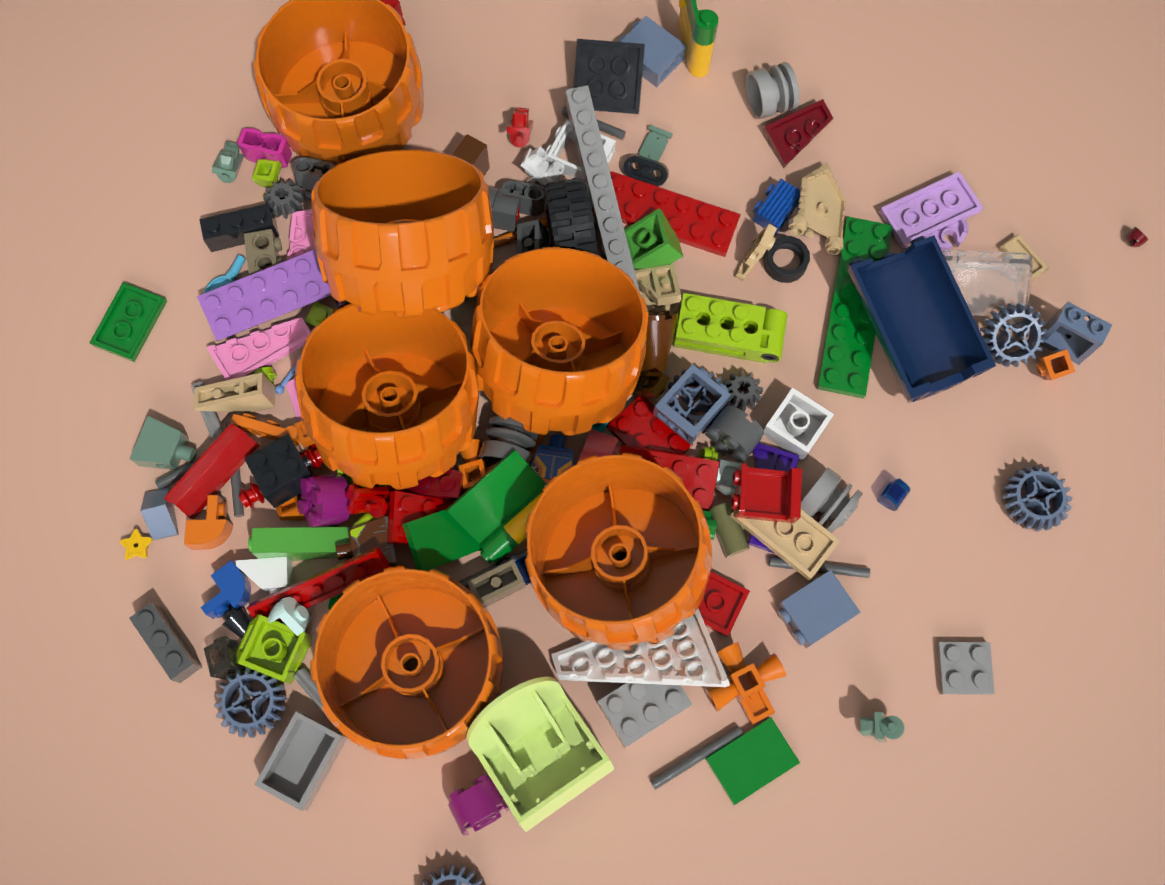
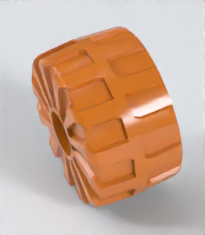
M290 0L278 9L266 26H263L256 41V60L253 62L254 75L263 105L278 133H281L286 138L294 153L300 157L328 161L336 166L345 158L354 159L372 153L401 150L412 137V127L419 123L423 114V75L413 38L406 32L401 16L393 7L380 0Z
M395 150L372 153L336 165L328 170L313 187L311 194L313 237L323 282L329 284L331 296L339 303L346 300L357 305L358 312L375 315L378 311L394 312L398 318L417 317L424 310L429 309L443 312L462 304L465 296H476L483 281L492 271L494 226L489 188L486 182H484L482 172L476 166L463 159L445 153L424 150Z
M544 247L522 254L519 253L506 259L491 275H488L478 292L476 309L471 325L470 350L475 361L479 391L483 390L492 402V410L502 419L506 420L510 417L522 423L526 431L541 435H547L549 431H562L563 434L568 436L589 432L592 425L598 422L604 424L614 419L624 409L627 398L635 389L646 353L648 309L645 299L641 297L633 280L622 269L617 268L612 263L601 258V256L587 251L560 247Z
M351 303L336 310L319 326L314 327L305 339L301 358L297 361L295 368L299 409L310 439L316 444L324 464L333 472L339 469L349 475L356 485L366 488H373L375 484L390 485L396 490L418 486V480L428 476L438 477L447 472L456 464V455L467 449L471 444L476 430L479 403V385L473 355L468 351L466 335L456 322L451 321L441 312L429 309L424 310L417 317L398 318L394 312L378 311L375 315L358 312L357 305Z
M623 453L622 455L601 457L595 455L578 461L577 465L566 470L560 476L552 478L542 489L543 494L538 500L533 513L528 515L524 533L527 539V558L525 563L532 586L540 602L552 618L568 632L584 642L591 641L604 644L612 650H631L633 644L646 641L659 643L674 634V628L685 618L691 617L696 612L702 602L711 571V536L699 501L692 497L685 488L682 478L668 467L662 468L636 454ZM617 553H627L626 558L622 561L614 559Z
M394 566L385 568L383 573L373 575L361 582L356 580L343 590V595L333 605L329 613L323 614L316 629L318 637L315 645L314 659L310 661L311 680L318 688L323 704L322 710L342 734L356 745L372 753L395 759H419L447 751L466 739L472 722L484 708L496 699L499 693L503 674V650L493 618L474 593L449 575L434 569L430 571L407 569L405 566ZM410 658L418 660V666L413 671H407L405 668V663Z

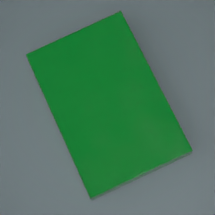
M122 282L89 343L96 348L135 362L167 300Z
M446 509L402 524L417 570L428 571L482 550L479 543Z
M772 717L705 759L733 805L738 804L800 763Z

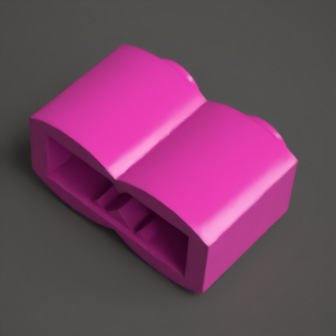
M253 128L242 129L237 144L247 160L257 163L258 159L279 161L282 164V168L288 167L292 151L285 137L275 133L264 134Z

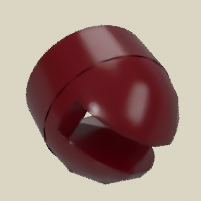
M1134 227L1127 234L1126 241L1128 243L1133 240L1134 243L1131 247L1136 248L1147 242L1148 238L1137 227Z

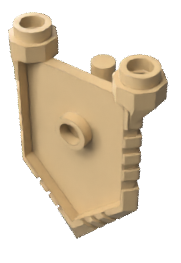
M826 163L802 178L798 214L789 220L788 227L790 233L794 236H801L805 232V236L811 238L814 236V231L827 237L825 240L827 253L837 255L841 252L844 245L843 224L846 198L842 191L839 190L840 187L836 184V179L833 178L834 175L831 168Z

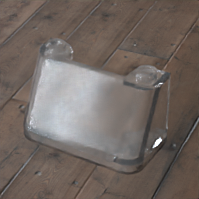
M942 251L972 315L991 316L990 311L999 313L998 307L1002 305L1007 309V305L1010 302L1014 303L1015 306L1019 302L1023 303L1025 307L1029 305L1033 268L1032 255L1016 252ZM1013 317L1006 322L1014 324L1017 321L1023 320L1024 317Z

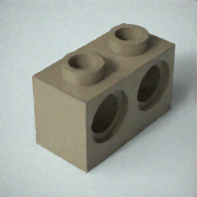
M272 229L244 234L249 275L262 271L267 265L274 266L284 262L283 258L279 256V251H282L281 239L275 236ZM269 244L266 248L260 249L263 245Z

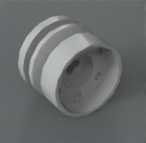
M782 62L778 65H772L768 71L761 68L747 73L746 92L749 105L756 118L762 119L773 116L776 110L783 113L787 110L791 111L798 108L799 88L796 75L789 63Z
M828 467L801 501V509L810 517L818 511L822 513L818 521L821 526L827 518L830 519L832 522L827 530L832 534L834 530L843 526L858 507L863 493L857 490L851 498L846 494L853 485L849 483L842 490L838 489L837 486L842 477Z

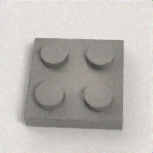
M990 642L936 643L940 695L995 694Z

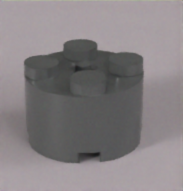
M728 405L721 410L705 432V435L715 443L714 449L722 455L728 453L737 461L744 463L765 433L755 419L752 423L746 419L748 415L746 412Z

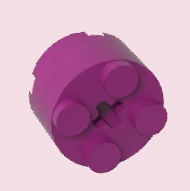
M332 474L301 479V500L298 501L297 507L299 514L305 516L310 527L335 525L348 520L350 513L347 508L350 501L345 497V489L348 488V484L342 475Z
M483 775L473 782L474 786L465 791L461 788L449 795L451 801L448 807L463 836L468 835L467 829L473 827L476 832L502 817L500 814L502 809L505 808L506 812L510 810L488 775Z

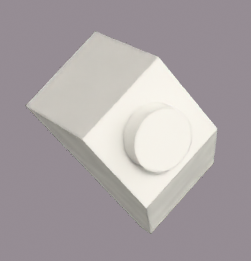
M288 557L236 560V566L261 589L269 593V595L293 585L292 561Z

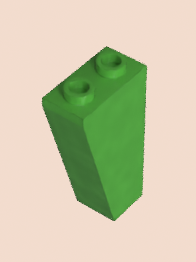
M252 528V536L248 538L249 551H252V554L258 559L288 557L291 561L338 558L336 545L350 543L349 530L351 528Z

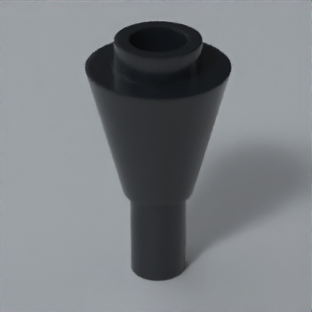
M234 608L223 617L226 621L222 625L240 638H243L250 622L243 608L239 611Z

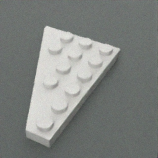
M699 609L691 617L685 618L674 628L673 635L659 643L646 641L633 644L631 650H612L607 645L587 641L551 654L560 680L726 687L730 685Z

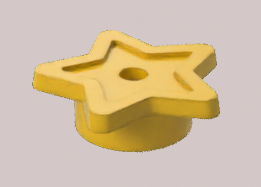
M134 529L130 538L120 540V544L126 548L125 559L129 560L135 556L146 559L149 544L153 541V538L142 537L140 531Z

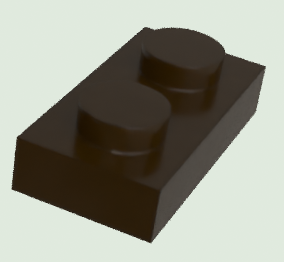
M641 371L631 395L658 399L665 391L670 378L661 372Z

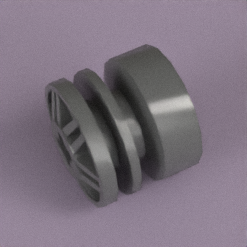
M500 416L490 417L488 423L490 428L486 430V436L491 440H486L482 443L479 459H483L488 466H491L515 449L530 465L532 454L527 450L535 448L536 442L534 440H537L538 434L526 431L522 423L510 417L506 420Z

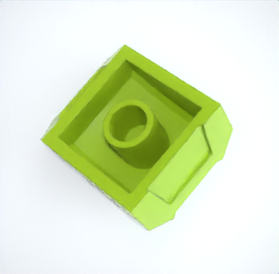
M257 615L249 623L236 651V663L291 684L295 680L294 674L300 670L311 646L312 636L305 632L297 636L287 625L277 621L269 623L267 617Z

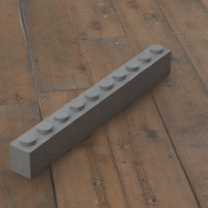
M587 85L565 90L566 109L583 178L589 194L603 259L622 269L630 276L639 291L589 87Z

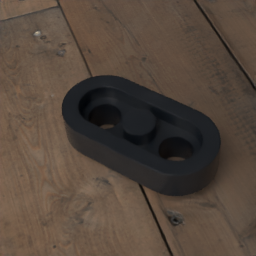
M632 155L624 163V172L628 177L655 186L663 185L669 177V170L665 164L641 155ZM633 163H639L640 169H635ZM660 170L661 177L655 176L654 171Z

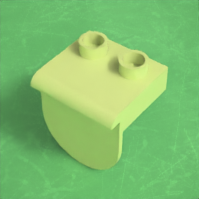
M552 677L531 679L500 695L475 718L466 735L468 745L479 758L525 832L614 770L610 759L565 695L561 685Z

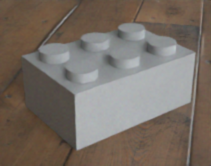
M625 683L597 702L624 748L692 705L681 685Z
M296 711L254 785L299 810H308L347 737Z

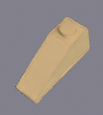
M262 372L194 388L193 409L195 411L255 412L275 407V386Z

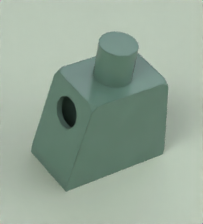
M147 416L130 460L141 467L176 470L181 460L194 461L196 448L187 446L189 438L181 431Z

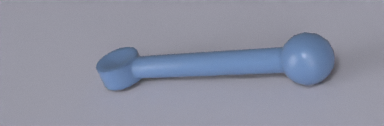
M296 364L282 383L275 387L276 394L284 392L287 382L295 374Z

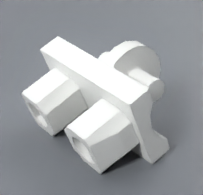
M541 147L534 151L529 148L525 152V158L520 165L529 174L528 183L533 184L537 181L541 185L559 181L565 167L559 161H555L550 165L546 161L548 154Z

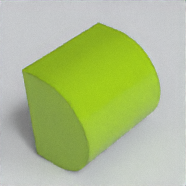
M258 159L252 180L261 187L273 188L272 181L277 183L282 164L279 161Z

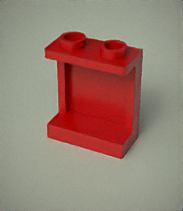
M741 463L737 470L733 471L732 484L736 485V494L732 495L731 509L735 510L734 517L793 524L801 518V468L779 471L747 467V463Z

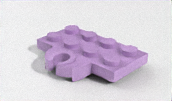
M959 171L882 207L879 213L885 223L889 224L892 228V234L902 249L911 246L910 242L917 237L924 236L928 238L934 235L941 250L947 252L951 250L952 245L944 239V235L952 236L954 245L958 247L968 233L966 219L981 213L984 208Z

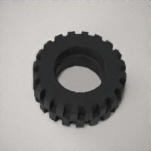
M580 178L547 183L543 187L551 246L587 251L598 255L594 220L585 181Z

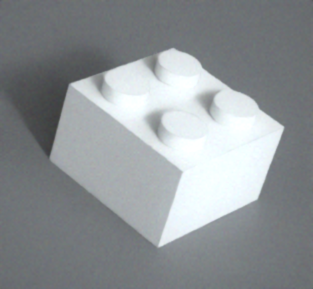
M792 388L766 425L763 436L786 451L799 455V459L803 461L834 414Z

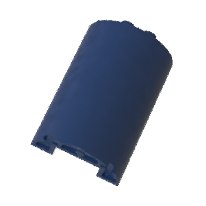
M934 235L928 238L924 236L917 237L910 242L911 246L904 252L896 255L894 252L888 253L877 262H874L872 258L864 261L861 258L856 259L848 264L849 268L847 269L908 403L916 402L950 389L996 366Z

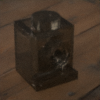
M220 637L215 639L213 644L204 648L210 677L227 680V675L235 676L236 670L245 671V666L236 663V651L239 647L237 640Z

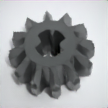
M281 179L279 184L272 181L273 188H266L267 195L264 196V201L266 204L269 203L275 217L279 218L282 215L287 220L289 214L296 212V210H302L303 206L301 203L304 202L305 198L300 186H295L292 180L286 183L285 180Z
M741 370L738 376L734 373L730 374V380L726 379L723 385L727 386L728 393L731 394L728 403L732 402L734 407L740 406V409L745 412L746 406L752 410L755 407V403H760L762 399L760 394H762L763 388L758 386L760 379L752 380V372L745 376L743 370Z

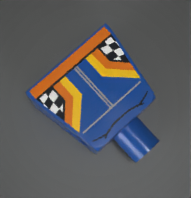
M552 434L550 446L539 445L531 467L546 484L555 476L558 477L573 467V450L564 448L566 437L563 435Z

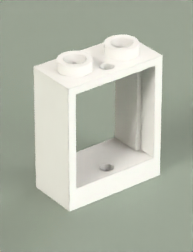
M566 120L563 127L559 126L555 134L556 140L553 145L550 144L547 147V162L551 165L553 162L559 161L565 167L563 175L573 179L580 178L584 180L581 167L559 158L568 139L574 140L570 121ZM600 134L609 165L615 154L616 141Z

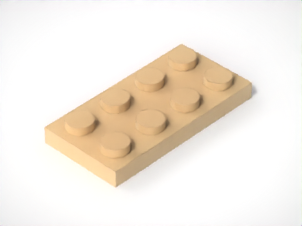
M802 509L801 518L794 524L734 517L735 510L730 515L733 520L808 581L812 579L840 542L837 537Z

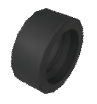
M793 236L776 238L774 245L769 251H766L764 256V268L767 274L772 279L781 283H791L799 280L804 275L810 262V252L806 244ZM780 249L794 251L800 258L799 267L794 270L779 268L773 261L774 253Z

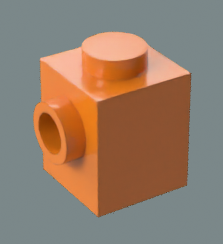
M1061 349L1037 358L1039 362L1036 364L1037 371L1040 377H1044L1045 380H1054L1076 372L1067 349Z

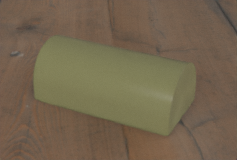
M731 502L720 504L709 510L712 513L713 520H717L715 532L726 558L750 549L741 525L730 517L734 509H731Z

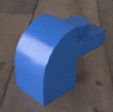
M231 560L210 575L222 591L201 607L206 616L212 619L220 618L227 614L230 606L237 610L244 608L250 599V581L246 574Z

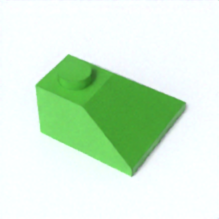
M657 209L624 229L634 269L669 265L683 257L679 239L661 209Z

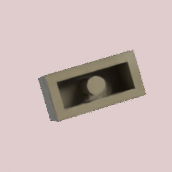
M510 560L467 582L472 593L479 598L485 607L526 587L514 560Z

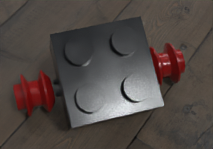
M287 433L244 458L256 483L250 482V489L248 490L240 488L241 494L238 496L242 504L246 508L250 506L252 509H255V502L264 503L266 499L274 508H277L299 495L302 491L301 479L315 476L310 467L313 465L317 469H322L321 464L323 461L318 449L313 451L308 448V458H305L297 443Z

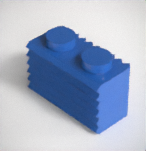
M780 179L776 185L772 183L765 193L767 197L764 202L759 200L753 209L755 213L753 221L763 228L768 224L776 227L777 230L774 235L778 234L800 203V190L783 179Z

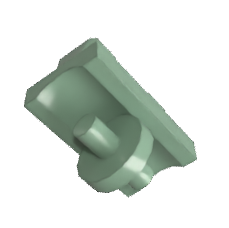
M226 141L224 150H220L212 166V173L217 174V177L222 182H233L243 163L244 156L239 154L237 143Z
M874 712V718L860 717V734H863V736H875V740L878 742H887V738L898 739L904 733V723L897 716L886 717L883 712Z

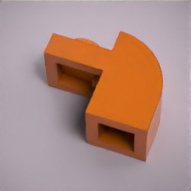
M208 495L206 520H186L184 545L191 550L213 549L222 545L229 538L233 524L224 519L227 516L228 508L227 503L220 496Z

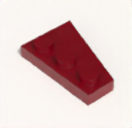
M822 99L764 126L763 131L783 168L833 120V116Z
M450 468L441 476H428L418 480V486L400 490L395 489V491L457 500L462 495L464 475Z

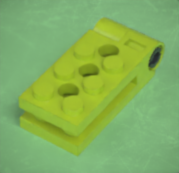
M683 293L674 347L761 363L779 362L782 359L788 314L779 309L766 310V307Z

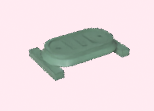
M650 125L648 130L652 132L647 135L639 155L659 161L668 143V138L671 139L673 133Z

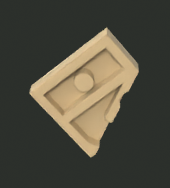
M768 224L752 240L737 270L736 278L743 281L758 260L764 255L765 251H769L776 240L773 237L777 230L776 227Z
M674 264L634 270L638 287L658 306L682 302Z

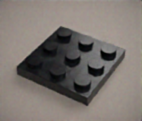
M577 39L574 88L588 85L594 111L639 115L645 44Z

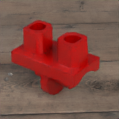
M517 107L515 112H513V119L510 120L507 126V134H510L511 143L515 147L521 148L526 146L530 140L533 120H529V108Z
M351 484L345 495L350 501L347 510L350 514L370 512L374 518H381L389 509L390 492L395 491V489L391 486L381 487L379 484H375L373 488H361L359 485Z

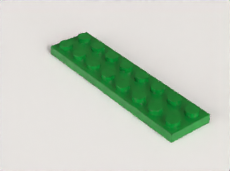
M849 216L845 220L843 232L844 245L839 255L817 384L818 390L862 399L866 396L876 333L847 269L849 268L848 264L856 259L861 258L864 261L872 258L874 262L881 260V257L889 253L892 228L889 224Z

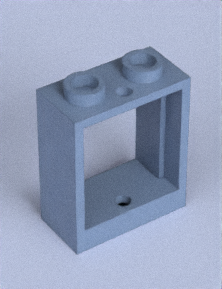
M1067 301L1045 324L1044 328L1048 332L1041 335V337L1045 338L1047 342L1040 343V345L1053 352L1067 349L1071 361L1080 365L1103 345L1112 324Z
M692 364L655 405L653 415L691 445L728 403L731 394L728 393L729 390L722 383L713 381L706 370L701 367L697 368ZM691 378L719 399L696 426H693L668 405Z

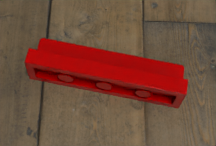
M231 423L169 491L164 499L176 505L188 518L194 520L207 505L208 495H216L245 463L244 458L253 454L260 445L244 430Z

